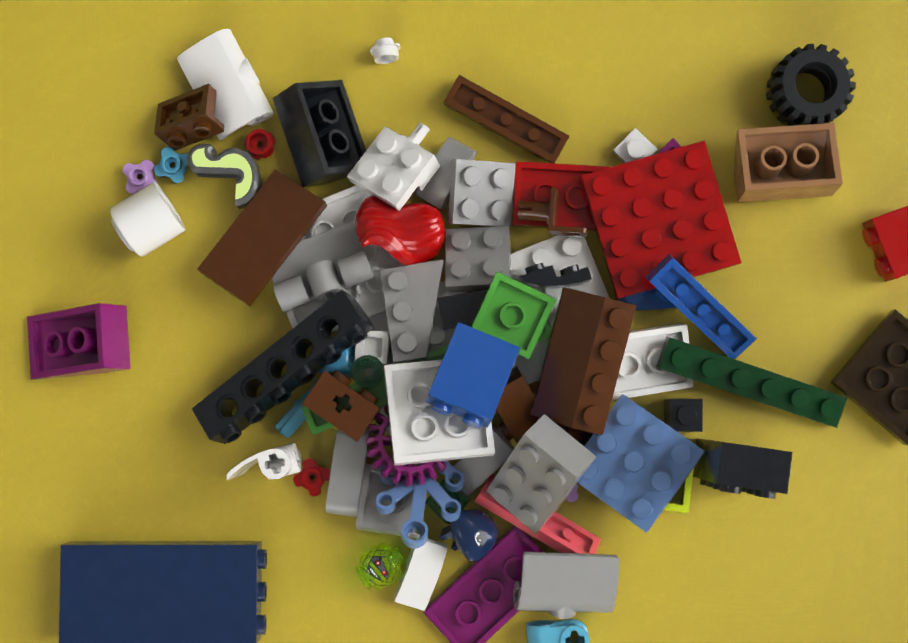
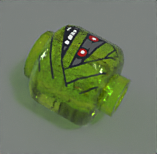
M381 542L359 556V565L356 566V570L368 589L373 587L377 591H382L402 578L403 569L401 565L406 563L397 546L391 549L386 543Z

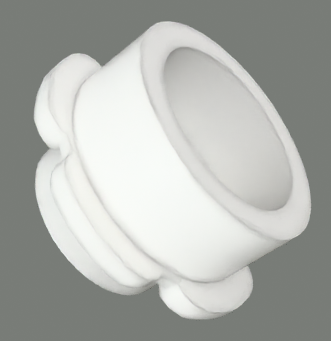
M381 38L375 41V45L370 48V52L374 56L375 63L389 64L399 59L398 50L401 49L399 43H394L392 38Z

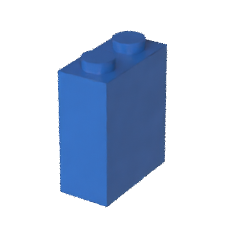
M458 322L427 396L426 403L431 404V409L443 415L453 413L463 417L462 421L471 427L481 428V426H485L488 428L521 347Z

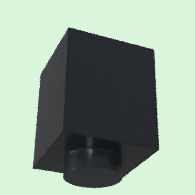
M664 399V423L677 432H703V399Z

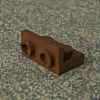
M208 83L159 103L154 134L173 150H178L223 133L224 124L214 116L216 90Z

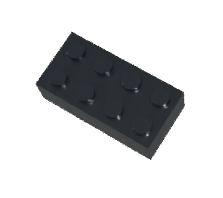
M696 439V445L705 451L694 467L693 477L701 479V485H706L723 492L736 494L746 492L747 494L775 499L776 493H788L793 452Z

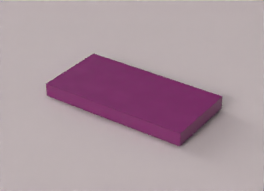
M513 526L494 544L485 557L474 562L426 607L423 613L450 643H485L520 611L514 608L513 589L515 581H521L523 553L543 552V550L526 532Z

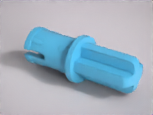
M317 379L298 401L296 399L293 400L294 405L276 423V429L284 437L289 438L306 420L301 405L318 381Z

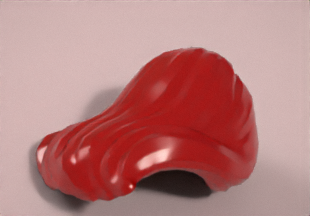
M371 195L364 199L355 215L356 235L359 237L361 246L377 245L403 265L408 266L431 260L440 252L445 240V226L442 214L438 209L425 203L404 204L400 210H397Z

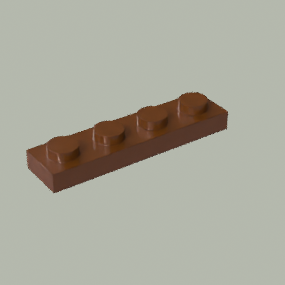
M461 75L457 77L444 100L445 106L548 163L556 162L570 137Z

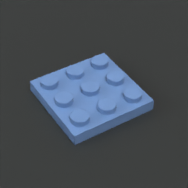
M622 394L608 413L603 435L594 433L584 446L596 458L578 481V484L648 533L705 451Z

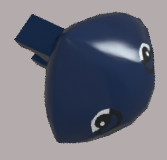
M463 509L456 521L450 522L448 526L442 528L439 538L442 541L447 538L454 539L451 548L454 551L459 549L467 560L477 562L485 557L497 540L498 527L493 518L485 512L476 509Z

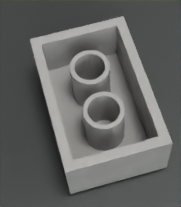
M544 414L522 436L486 492L536 534L557 511L596 456Z

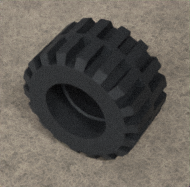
M806 44L803 49L798 47L790 54H787L771 72L772 76L767 81L766 87L770 88V90L766 93V98L773 101L769 106L771 112L773 113L777 110L780 114L777 119L781 123L786 119L789 121L788 126L823 124L833 121L847 109V105L852 102L854 97L850 93L856 89V82L850 81L855 74L853 68L847 70L846 65L849 61L846 57L841 60L837 57L839 54L838 50L832 49L828 52L826 51L827 45L820 44L816 49L814 44ZM797 74H811L820 80L825 92L822 103H812L800 96L795 84Z

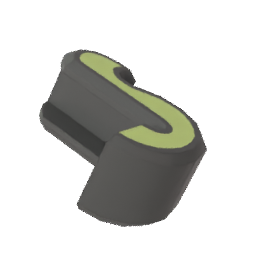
M198 144L191 148L187 155V164L198 177L237 178L235 206L239 210L244 209L262 187L260 167L249 153L238 148L226 149L217 154V150L212 145Z

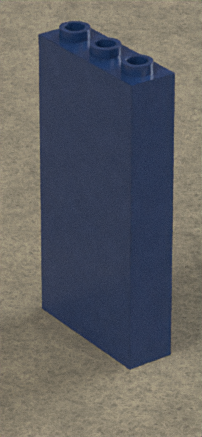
M70 541L62 544L60 556L59 643H258L261 635L266 634L267 628L266 615H261V602H266L267 583L262 582V569L267 567V550L262 549V541Z

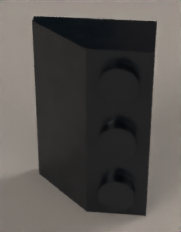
M343 81L294 83L275 96L273 101L302 187L325 185L347 178L348 174L366 152V148Z

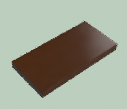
M275 169L197 270L250 307L327 207L326 202Z

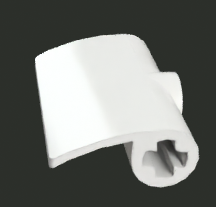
M223 29L213 33L177 57L193 90L208 83L216 90L214 116L225 126L224 132L217 135L219 140L222 141L246 124L255 126L273 116L274 112L259 85L260 81L249 60L243 55L230 29Z
M295 443L272 448L242 461L226 474V479L229 480L245 474L257 462L268 480L299 473L302 471V455Z

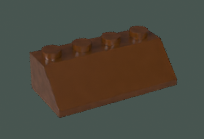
M563 287L531 415L541 418L545 414L555 423L603 435L637 305Z

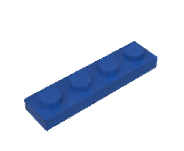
M670 254L646 276L652 285L730 358L736 359L757 339Z

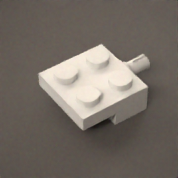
M419 122L408 137L399 135L384 127L347 177L355 185L393 208L400 210L417 188L422 191L440 167L434 154L419 145L430 129Z

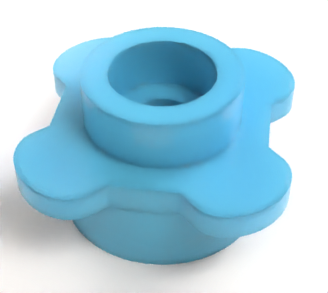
M171 147L163 148L161 150V160L154 167L155 174L159 177L166 176L172 179L174 183L182 182L188 168V154L176 153ZM174 162L175 167L171 168L170 163Z

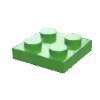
M495 272L471 327L521 347L518 355L530 359L557 299L499 272Z

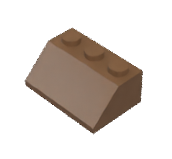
M834 123L738 129L736 133L734 162L737 203L833 196L843 184Z

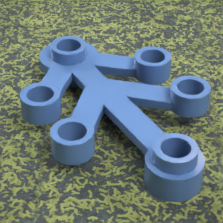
M447 460L443 461L447 467L444 472H439L445 477V487L451 492L460 491L464 486L463 473L454 469ZM417 463V466L423 465L425 463ZM383 465L380 469L381 481L387 485H393L394 476L385 479L381 477V473L385 468ZM426 473L424 474L425 484L422 486L418 484L417 477H412L411 487H406L405 479L388 492H381L376 497V509L378 512L390 514L394 511L396 502L413 491L410 519L404 522L401 528L402 542L407 547L413 549L422 547L428 539V527L423 522L427 492L441 507V515L446 521H456L461 515V504L457 500L452 499L437 481L431 480ZM458 478L460 482L452 484L449 482V479ZM387 499L391 501V504L389 506H382L380 502ZM447 507H454L457 511L450 514L445 509ZM412 533H417L420 535V538L412 540L408 536Z

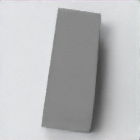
M337 428L325 513L357 517L365 464H367V451L369 450V445L366 444V437L371 436V432L368 429L357 442Z

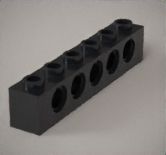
M343 290L338 292L192 408L209 440L223 444L237 440L242 434L241 431L250 424L261 421L266 416V412L276 404H281L291 397V392L300 385L311 382L316 377L317 372L325 365L335 363L341 358L342 352L347 348L362 342L367 337V333L374 328V325L355 297ZM338 325L336 335L331 337L332 329ZM313 345L311 354L306 357L307 349ZM287 365V372L284 376H281L283 367ZM262 384V391L257 396V389ZM237 404V411L232 415L233 407Z

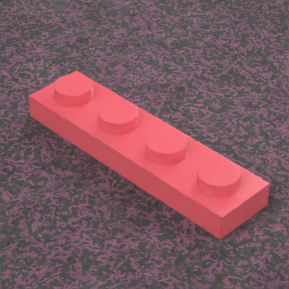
M493 474L486 479L474 501L560 553L595 554L601 541L599 537L557 512L535 534L486 492L496 477Z

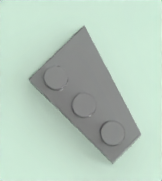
M444 259L380 270L394 364L427 360Z

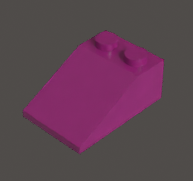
M97 303L27 317L31 380L101 374L131 369L127 306Z

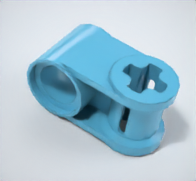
M577 619L538 620L526 623L527 643H571L569 638L571 631H577L579 637L576 643H589L590 641L586 626Z

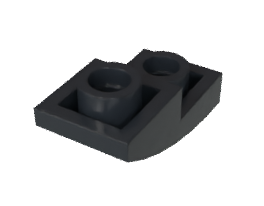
M538 263L525 268L526 274L521 276L520 281L530 287L555 289L589 282L592 277L588 267L579 269L578 264L560 270L561 276L557 277L553 265L544 267L543 263Z
M487 290L438 298L443 330L456 328L458 322L467 326L472 325Z

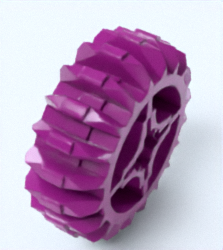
M386 404L384 412L387 417L377 413L374 419L380 425L370 424L368 427L369 432L377 435L366 437V444L376 446L367 451V456H379L373 462L372 467L378 469L384 465L385 468L381 473V477L385 479L391 472L394 473L393 484L395 485L399 483L401 476L406 477V487H411L412 477H417L420 486L424 485L425 473L431 480H435L437 473L434 467L442 472L447 467L443 461L427 462L414 467L415 464L394 466V461L388 456L384 446H389L392 449L391 436H384V433L390 426L388 404Z

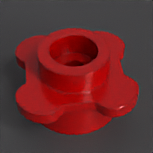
M308 458L303 462L304 467L302 471L294 476L293 482L297 487L302 486L307 489L309 494L315 497L321 494V487L325 481H329L331 471L318 465L315 459ZM311 474L315 475V480H310Z

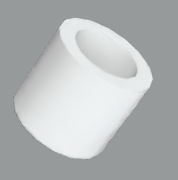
M154 181L110 209L111 222L115 231L127 248L141 257L146 256L186 231V227L175 207L160 186Z

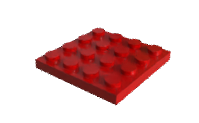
M705 140L581 175L580 179L616 300L655 289L656 287L648 281L646 276L668 254L678 261L693 277L742 263Z

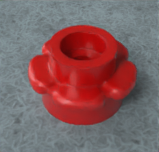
M255 129L246 136L244 147L248 149V153L253 159L268 158L274 152L275 138L270 132H265L264 129ZM263 142V146L258 147L257 143Z

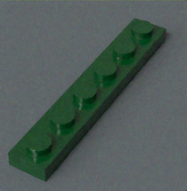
M667 336L656 365L660 369L836 428L847 401V397Z

